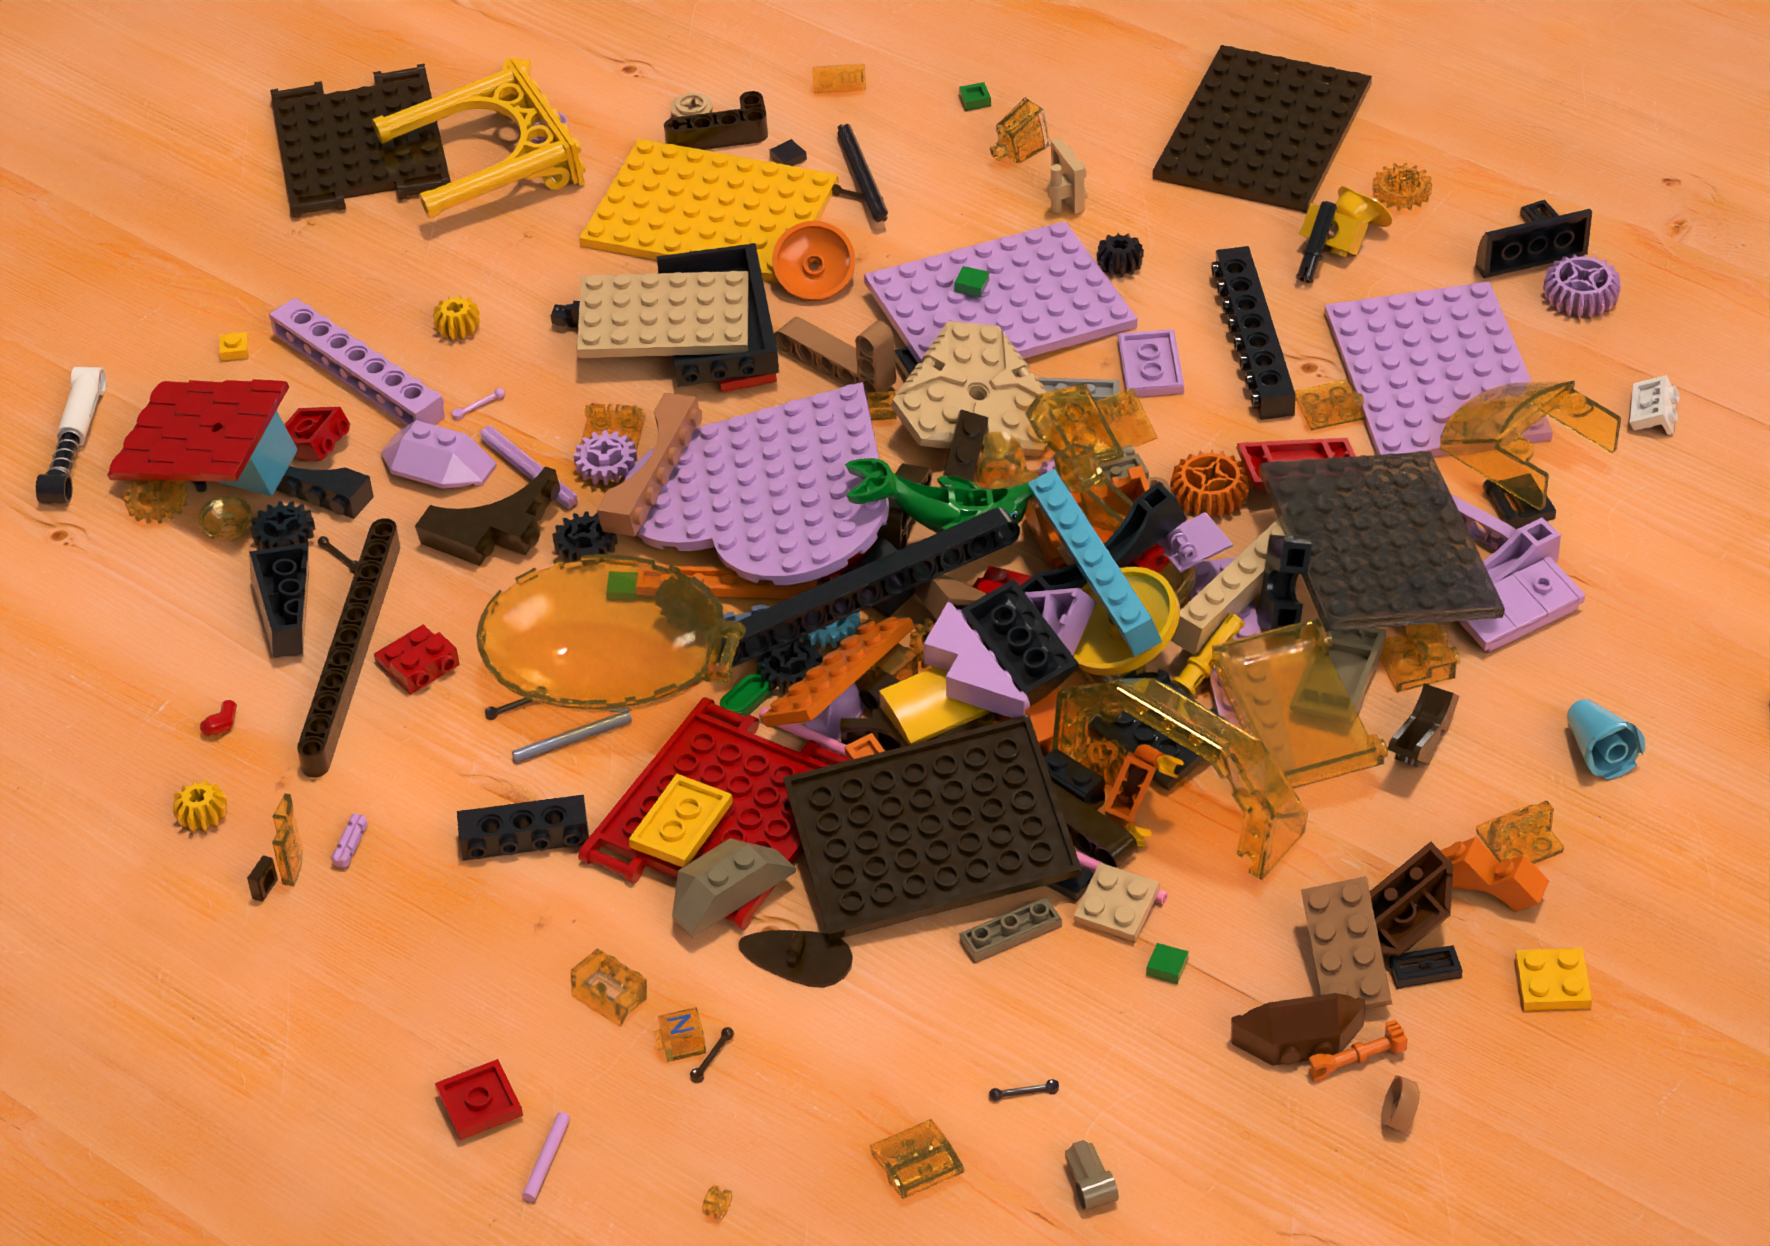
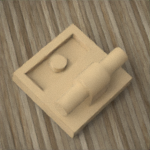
M1061 137L1051 140V179L1048 181V197L1051 199V211L1056 214L1062 212V199L1065 200L1075 214L1085 211V199L1087 198V191L1084 186V178L1087 177L1085 165L1077 160L1070 146L1067 147Z

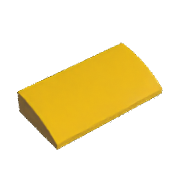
M937 667L879 690L880 708L908 745L927 741L992 711L946 697V675L949 671Z

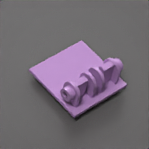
M1206 512L1182 523L1157 542L1164 548L1166 557L1169 558L1180 573L1233 546V543Z

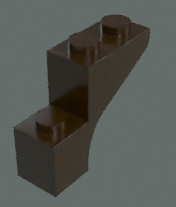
M1424 683L1412 714L1389 742L1387 750L1396 753L1394 759L1418 768L1420 762L1429 765L1441 730L1448 732L1460 696Z

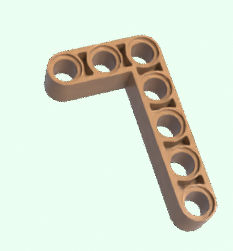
M794 317L774 333L776 345L783 352L845 386L863 382L866 397L870 400L877 399L896 383L894 336L891 328L883 321L874 322L855 339L856 348L800 317Z

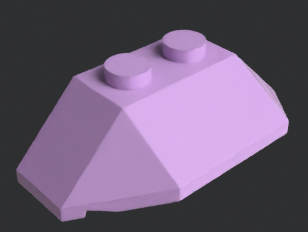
M415 420L397 432L381 452L391 474L439 488L464 487L471 484L475 486L484 485L497 467L496 462L467 434Z

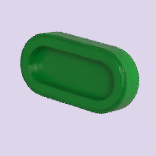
M750 674L744 677L721 698L720 706L747 717L770 696L769 683L764 681V684H762L760 674Z

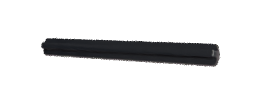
M848 123L845 125L840 124L837 127L839 130L837 132L873 219L876 222H885L888 219V210L853 129Z

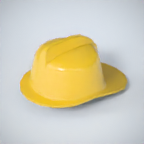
M1341 186L1338 189L1339 198L1335 203L1337 205V213L1366 224L1371 223L1381 227H1388L1392 224L1391 213L1379 201L1355 192L1346 186Z

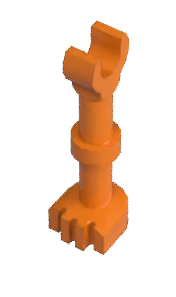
M1394 1019L1386 1022L1385 1037L1365 1044L1362 1042L1352 1044L1351 1049L1334 1055L1320 1053L1311 1056L1309 1061L1313 1067L1309 1068L1308 1071L1314 1081H1319L1340 1066L1354 1061L1358 1064L1365 1062L1369 1056L1388 1049L1394 1054L1406 1051L1408 1039L1404 1035L1401 1025Z

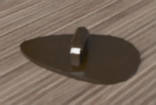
M770 930L744 936L739 941L740 951L757 966L787 980L809 987L834 985L844 979L852 969L853 955L849 945L841 938L829 941L827 933Z

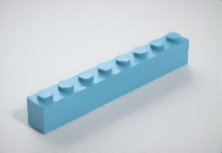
M1052 469L1028 482L1039 508L1133 655L1137 656L1161 643V637L1152 617L1056 470Z

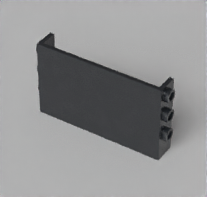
M756 243L656 256L658 274L748 271L749 275L748 352L672 355L678 387L779 373L777 347Z

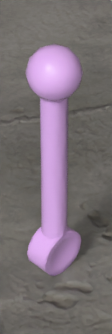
M496 388L493 394L463 409H454L452 411L453 419L461 420L464 414L495 398H503L505 395L504 389Z

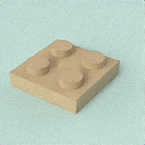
M1099 863L1074 914L1075 922L1135 942L1161 889L1160 882Z

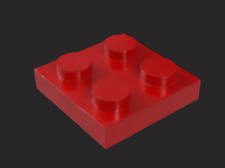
M498 1059L435 1083L438 1096L459 1140L523 1116L522 1107Z

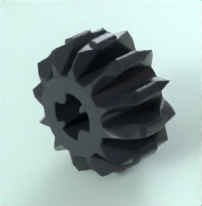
M1117 233L1116 236L1107 235L1106 240L1100 241L1097 261L1103 272H1110L1111 277L1119 274L1123 278L1124 274L1133 275L1135 270L1141 269L1144 249H1142V244L1139 243L1138 238H1131L1129 233L1124 236Z

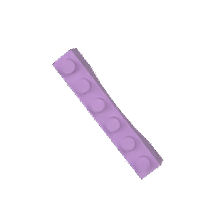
M1541 517L1519 528L1495 553L1465 572L1443 579H1425L1420 577L1395 589L1393 615L1411 633H1414L1450 615L1451 613L1448 610L1450 603L1502 580L1514 572L1525 569L1548 556L1555 562L1558 561L1561 534Z

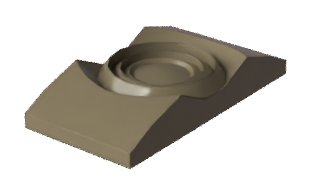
M1326 618L1291 703L1290 712L1351 725L1362 708L1368 683L1377 669L1386 638V630Z

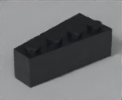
M308 543L249 551L250 578L273 658L303 654L309 581Z

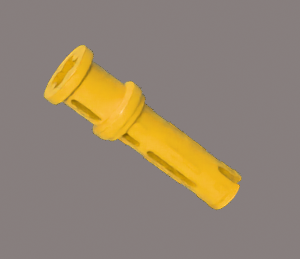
M1229 613L1196 656L1193 655L1188 658V665L1178 677H1173L1171 682L1193 698L1196 695L1195 690L1204 678L1211 676V667L1245 626L1243 620L1237 615Z

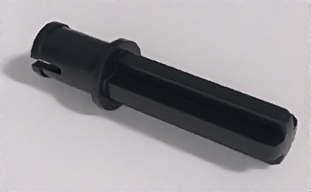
M1330 201L1321 202L1307 247L1302 250L1303 258L1296 274V278L1304 282L1305 278L1307 283H1313L1318 263L1323 259L1321 254L1337 209V205Z

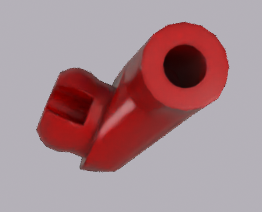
M232 700L223 701L219 713L210 715L201 722V732L206 736H211L229 731L233 727L237 704Z

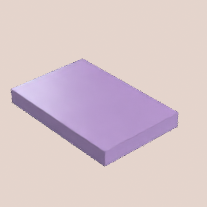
M1174 329L1118 334V345L1127 398L1184 394V381Z

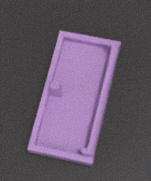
M1548 556L1525 569L1514 572L1502 580L1450 603L1448 610L1482 649L1489 653L1577 610L1579 605L1584 603L1585 594L1556 562Z

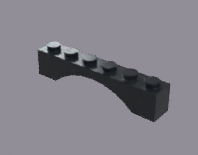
M289 466L276 489L288 496L299 498L315 506L326 508L353 519L374 498L370 476L346 467L331 470H310Z
M1159 481L1135 499L1120 527L1104 545L1118 567L1124 568L1184 523L1187 518L1176 497ZM1074 563L1061 569L1038 572L1020 585L1024 592L1070 588L1081 589L1087 584V581Z

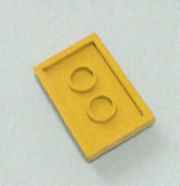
M676 774L629 838L630 848L682 868L692 861L732 805V794Z

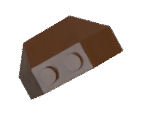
M1429 842L1370 890L1383 955L1402 956L1451 916L1453 864L1432 842Z
M1338 993L1268 1002L1249 1010L1243 1016L1237 1015L1231 1018V1042L1233 1045L1272 1066L1281 1064L1291 1065L1297 1062L1309 1061L1311 1056L1320 1053L1334 1055L1342 1052L1364 1026L1366 1003L1363 998L1355 999Z

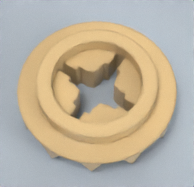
M702 93L682 94L671 103L672 116L681 117L713 112L712 100Z

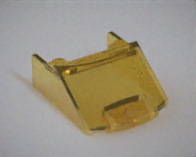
M1575 380L1515 382L1489 389L1464 403L1446 423L1441 435L1440 450L1536 509L1542 510L1546 505L1549 474L1529 462L1534 456L1535 447L1533 443L1521 436V434L1545 415H1548L1601 448L1614 453L1618 445L1621 417L1575 390Z

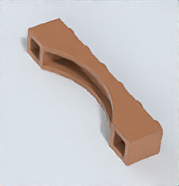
M672 393L663 394L654 410L659 433L652 455L633 476L609 489L597 509L603 532L636 536L641 525H644L647 514L652 505L656 504L661 489L668 483L670 473L674 466L679 463L684 448L689 445L693 432L701 424L702 411L699 409L695 396Z

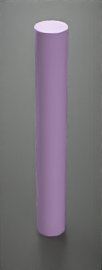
M564 1112L557 1114L522 1194V1198L528 1202L535 1201L569 1123L570 1116Z

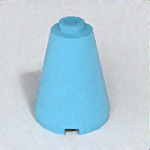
M1590 699L1578 700L1569 708L1567 720L1586 766L1592 774L1603 776L1605 779H1614L1625 775L1637 765L1635 762L1639 753L1643 755L1645 751V738L1638 727Z

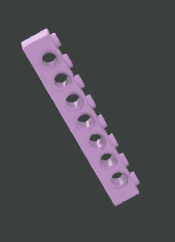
M293 298L269 314L273 334L404 425L408 426L415 420L435 425L445 418L444 400L439 392L425 386L418 378H414L406 373L399 365H394L381 353H377L369 348L362 340H357L347 330L332 323L328 317L314 311L310 305L304 304L297 298Z

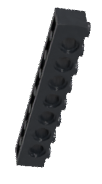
M1249 246L1216 250V261L1211 263L1213 278H1218L1217 292L1219 297L1223 296L1222 306L1224 315L1229 314L1228 328L1230 333L1235 334L1233 336L1234 348L1236 352L1240 351L1239 363L1241 371L1246 370L1245 384L1247 390H1252V408L1258 410L1261 420L1295 416V390Z

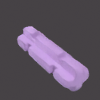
M354 813L350 816L348 825L338 841V848L334 850L331 856L332 865L344 869L349 865L351 861L350 856L354 854L362 837L361 834L364 833L368 825L363 814Z

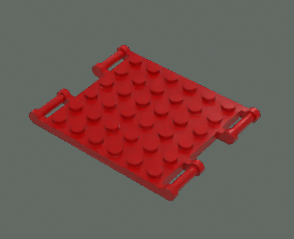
M703 697L582 845L578 859L587 864L593 862L624 876L625 880L636 883L640 879L642 870L646 866L677 879L678 870L682 867L630 848L629 838L675 775L679 774L732 794L733 798L732 805L691 862L731 838L776 849L793 864L803 851L783 777L826 767L829 764L833 765L849 761V758L821 747L820 743L809 740L803 749L797 752L755 735L760 723L758 718L751 715L743 716L716 705L712 699ZM601 846L632 859V861L628 864L597 850ZM775 886L743 905L739 911L736 910L724 917V919L733 922L734 927L746 930L750 925L752 916Z

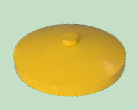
M1143 567L1120 568L1152 617L1162 640L1161 643L1137 656L1133 655L1089 584L1087 583L1081 588L1083 592L1097 603L1073 655L1078 661L1080 669L1091 674L1103 676L1127 673L1151 661L1167 646L1178 626L1180 605L1176 593L1162 575Z

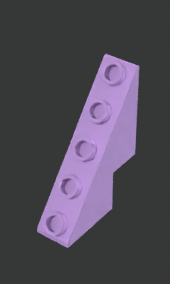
M947 602L924 642L925 664L949 671L946 675V697L1011 718L1025 716V710L1030 708V702L1023 691H1018L1010 673L1007 670H1002L992 650H987L983 645L979 633L969 627L963 612L960 609L956 610L952 603Z

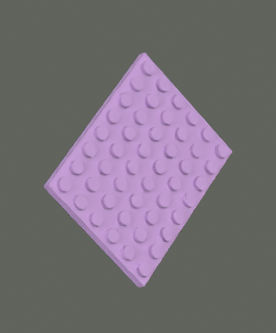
M1066 221L864 274V284L917 363H921L923 355L937 338L947 321L1000 326L1023 359L1137 328L1138 318ZM963 266L990 272L989 282L981 297L954 291V282Z
M1490 281L1325 305V316L1381 465L1552 440L1553 431Z

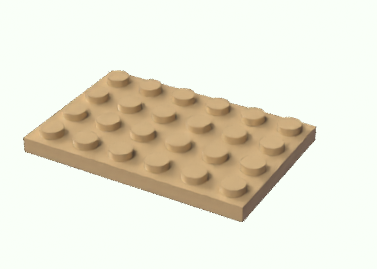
M748 271L581 276L577 341L578 358L735 354L748 352Z

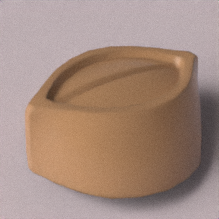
M1395 1075L1386 1093L1382 1107L1381 1122L1383 1125L1404 1133L1409 1130L1419 1105L1420 1091L1417 1082Z

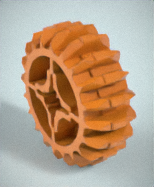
M1211 450L1207 454L1199 451L1197 456L1189 454L1187 459H1180L1178 466H1174L1170 487L1180 507L1185 509L1186 514L1194 512L1198 516L1206 512L1209 517L1217 515L1221 519L1223 513L1232 515L1234 509L1241 510L1242 504L1246 503L1248 498L1250 481L1242 461H1236L1234 455L1226 457L1224 451L1220 454H1214L1213 450Z

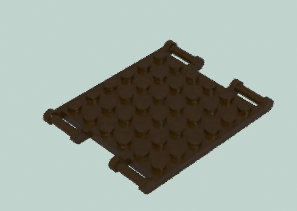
M424 63L417 64L415 68L381 73V71L373 72L375 86H363L358 89L324 94L322 81H318L310 86L278 91V88L270 90L293 218L301 217L303 213L337 207L338 210L346 209L345 198L397 189L399 199L407 198V195L422 193L451 183L437 121L395 137L384 144L380 143L372 124V119L379 116L386 117L432 99Z

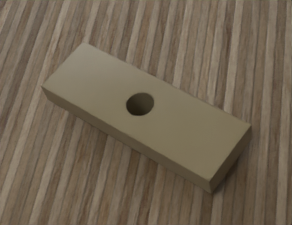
M1045 897L959 933L960 942L974 963L1062 927V918L1048 898Z

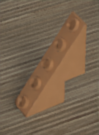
M945 574L916 586L914 591L936 620H938L947 602L952 603L956 610H961L986 595V593Z

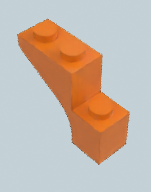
M1476 837L1463 842L1457 841L1450 847L1440 850L1453 864L1452 888L1487 892L1501 899L1514 912L1538 905L1549 883V880L1525 855L1513 859H1505L1500 863Z

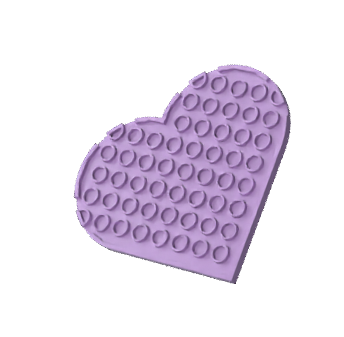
M863 382L846 385L839 389L821 392L814 396L792 400L785 404L763 408L756 412L742 416L738 415L731 419L709 423L696 428L691 436L689 445L684 448L680 456L679 463L674 466L670 473L668 483L661 489L656 504L652 505L647 514L646 522L644 525H641L636 535L642 538L645 544L659 549L670 546L677 547L678 551H695L715 547L721 562L726 568L730 567L737 572L739 577L758 583L760 579L772 580L774 585L803 583L824 577L847 566L849 558L858 552L864 554L877 540L876 533L881 525L886 524L889 513L888 497L866 504H853L849 502L846 496L847 492L860 485L863 479L850 474L845 464L856 459H880ZM654 448L635 464V467L629 471L625 480L633 476L647 462Z

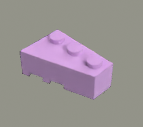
M1080 588L1025 592L1064 645L1074 655L1097 602Z

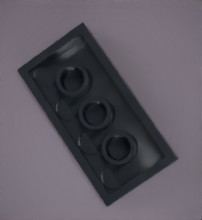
M1585 209L1485 232L1478 246L1475 265L1483 278H1489L1554 263V261H1561L1563 256L1570 259L1573 254L1577 257L1584 256V254L1588 255L1592 210Z
M1015 579L961 609L969 627L979 633L983 645L987 650H992L1002 670H1007L1010 673L1015 687L1019 692L1023 691L1026 694L1030 706L1054 691L1079 667L1078 661Z

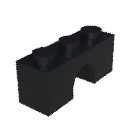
M1269 535L1257 622L1260 627L1271 633L1299 634L1303 604L1297 600L1295 587L1298 575L1308 574L1312 548L1311 543L1300 537Z

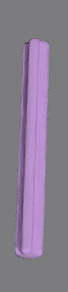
M487 425L485 429H481V440L531 480L536 478L544 469L494 427ZM558 480L560 492L556 500L565 508L570 509L578 503L577 494Z

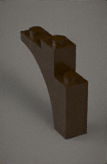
M545 466L539 475L524 488L511 496L491 504L461 509L430 505L415 525L420 543L478 566L483 563L487 556L492 554L495 545L526 555L530 548L536 545L540 537L537 521L542 519L545 509L552 500L557 498L560 492L556 470Z

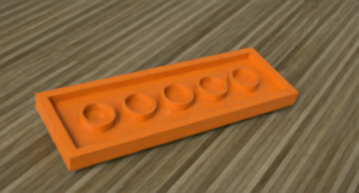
M893 616L881 622L868 620L857 627L858 631L854 635L843 639L840 642L841 646L837 650L826 654L823 657L824 661L819 666L808 670L806 677L802 681L791 685L788 688L789 692L784 697L776 699L770 704L771 708L761 716L766 727L812 721L915 628L911 618L897 619L896 616Z

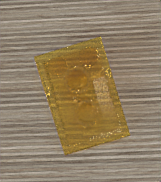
M1086 383L1037 394L1025 413L1037 437L1074 469L1123 458L1125 455Z

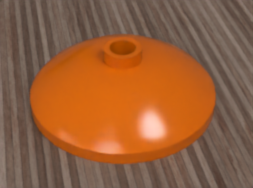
M822 221L802 222L789 228L778 239L772 256L773 271L782 288L792 296L807 301L829 299L840 293L853 276L855 270L854 248L849 238L836 226ZM812 264H816L819 266V269L812 271L809 267Z

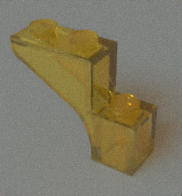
M1073 443L1054 454L1053 459L1058 475L1067 489L1080 493L1085 516L1090 524L1102 530L1115 532L1128 515L1134 502L1104 475L1098 464L1094 448Z

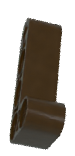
M747 91L740 96V109L670 118L664 123L665 142L667 144L701 150L762 142L768 137L767 113L763 96L757 91Z
M902 463L895 473L911 482L931 486V468ZM889 496L887 521L885 525H881L876 533L878 538L875 543L884 538L897 550L906 547L908 524L912 517Z

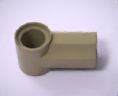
M1085 1140L1073 1143L1065 1151V1159L1075 1179L1077 1196L1083 1210L1118 1201L1119 1194L1115 1179L1110 1171H1105L1093 1143L1085 1142Z

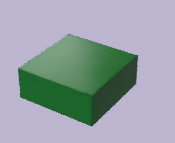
M985 82L959 87V96L966 111L991 106V97Z
M963 266L954 282V291L981 297L989 282L990 272Z
M1157 943L1146 967V976L1178 984L1188 962L1189 951Z

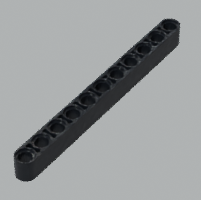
M1004 508L991 509L716 630L708 638V648L721 667L733 668L1007 547L1019 538L1020 527Z

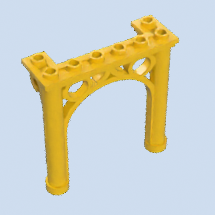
M516 57L510 58L511 63L507 64L508 68L389 116H379L372 119L373 128L381 144L455 113L471 109H488L496 111L500 116H508L521 130L517 147L503 161L436 189L420 193L421 204L429 219L440 215L441 211L523 178L541 177L546 186L552 190L561 189L568 183L569 179L573 184L585 185L583 173L586 172L582 159L578 156V153L581 152L576 137L571 138L567 124L565 122L561 123L556 108L551 109L546 94H541L537 81L535 79L531 80L526 65L521 66ZM538 121L542 124L533 126ZM536 137H545L547 139L540 144L531 142Z

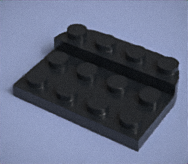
M1161 669L1158 670V673L1145 672L1137 674L1136 671L1129 673L1080 715L1083 724L1125 757L1128 752L1134 753L1139 745L1146 744L1164 754L1182 760L1184 764H1177L1174 769V774L1178 775L1177 778L1160 773L1158 768L1152 779L1167 791L1172 789L1209 755L1216 758L1225 746L1222 723L1217 711L1213 707L1210 710L1206 709L1171 682L1169 674Z

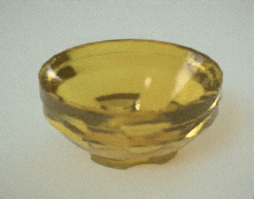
M223 496L209 501L202 507L198 515L199 525L203 533L212 539L220 541H234L238 539L252 524V509L249 503L235 496ZM228 525L236 526V528L231 531H220L223 527Z

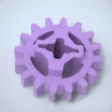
M603 430L602 435L599 436L596 432H593L592 439L582 438L583 445H576V453L573 454L577 473H582L583 480L592 478L593 484L603 480L604 485H608L611 479L619 483V476L626 477L629 474L628 470L635 467V462L638 461L634 441L629 442L628 435L619 437V431L608 435L607 430Z

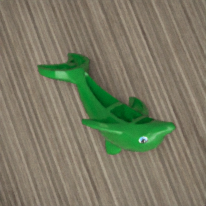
M856 459L845 464L850 474L863 479L860 485L847 492L846 496L849 502L853 504H866L890 496L908 515L936 533L998 507L1007 510L1018 524L1024 517L1028 501L1034 497L1028 482L1004 488L987 489L981 488L975 482L961 477L940 476L937 478V482L944 487L940 488L904 479L893 473L888 463L880 459Z

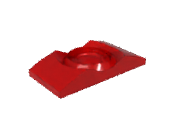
M1348 438L1237 443L1236 446L1252 486L1272 494L1284 496L1299 489L1306 490L1310 488L1332 493L1364 482L1366 477Z

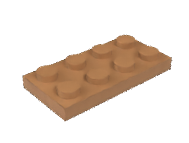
M1366 876L1302 889L1301 894L1321 995L1338 993L1355 999L1363 998L1366 1003L1365 1010L1391 1005L1392 999Z

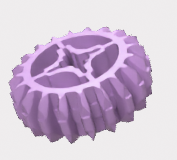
M1573 254L1570 259L1563 256L1561 261H1554L1553 266L1549 267L1546 272V278H1544L1545 299L1550 301V306L1557 307L1558 312L1566 311L1568 316L1572 314L1578 315L1579 318L1581 315H1587L1589 318L1593 314L1602 316L1603 311H1610L1611 307L1616 305L1621 292L1619 273L1615 271L1613 265H1607V260H1597V256L1589 258L1586 257V254L1583 257H1577Z

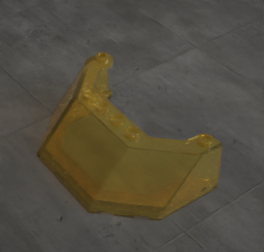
M1155 678L1115 679L1061 689L1057 693L1052 750L1057 748L1068 756L1073 751V757L1079 759L1086 752L1088 724L1096 716L1108 722H1116L1122 716L1123 710L1210 761L1220 778L1224 779L1227 777L1235 790L1232 796L1243 811L1237 855L1243 857L1247 854L1251 858L1253 865L1249 868V873L1260 880L1266 877L1305 833L1308 811L1263 742L1252 733L1232 724L1225 717L1213 713L1199 702L1177 692L1170 685L1164 684Z

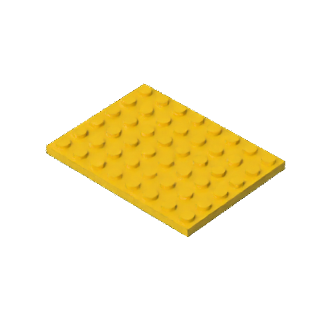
M638 138L580 235V246L657 260L656 256L756 243L763 281L779 284L772 265L773 251L778 239L785 231L796 224L806 221H819L833 195V185L839 184L838 174Z

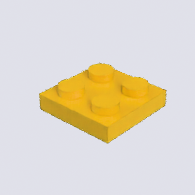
M1583 948L1516 950L1515 962L1523 1011L1591 1009L1592 996Z

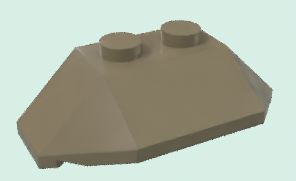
M730 838L678 870L672 912L673 919L693 938L794 874L796 868L776 849Z

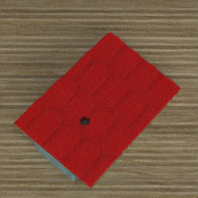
M253 379L252 381L225 380L223 382L189 380V382L163 381L159 383L152 391L149 403L138 415L137 424L134 429L126 436L122 450L112 460L107 476L110 480L215 481L272 497L298 450L277 412L280 403L289 389L287 381Z

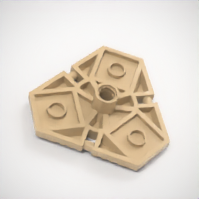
M947 321L937 338L923 355L921 363L916 365L891 403L892 409L919 446L950 449L958 413L962 409L989 417L982 445H985V452L1035 457L1042 455L1066 416L1055 400L1050 397L1049 392L1044 389L1045 387L1039 382L1037 376L1028 371V364L1017 353V349L1012 345L1000 326Z

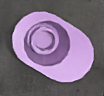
M853 683L812 721L805 722L806 727L835 740L841 738V718H859L865 709L856 685Z

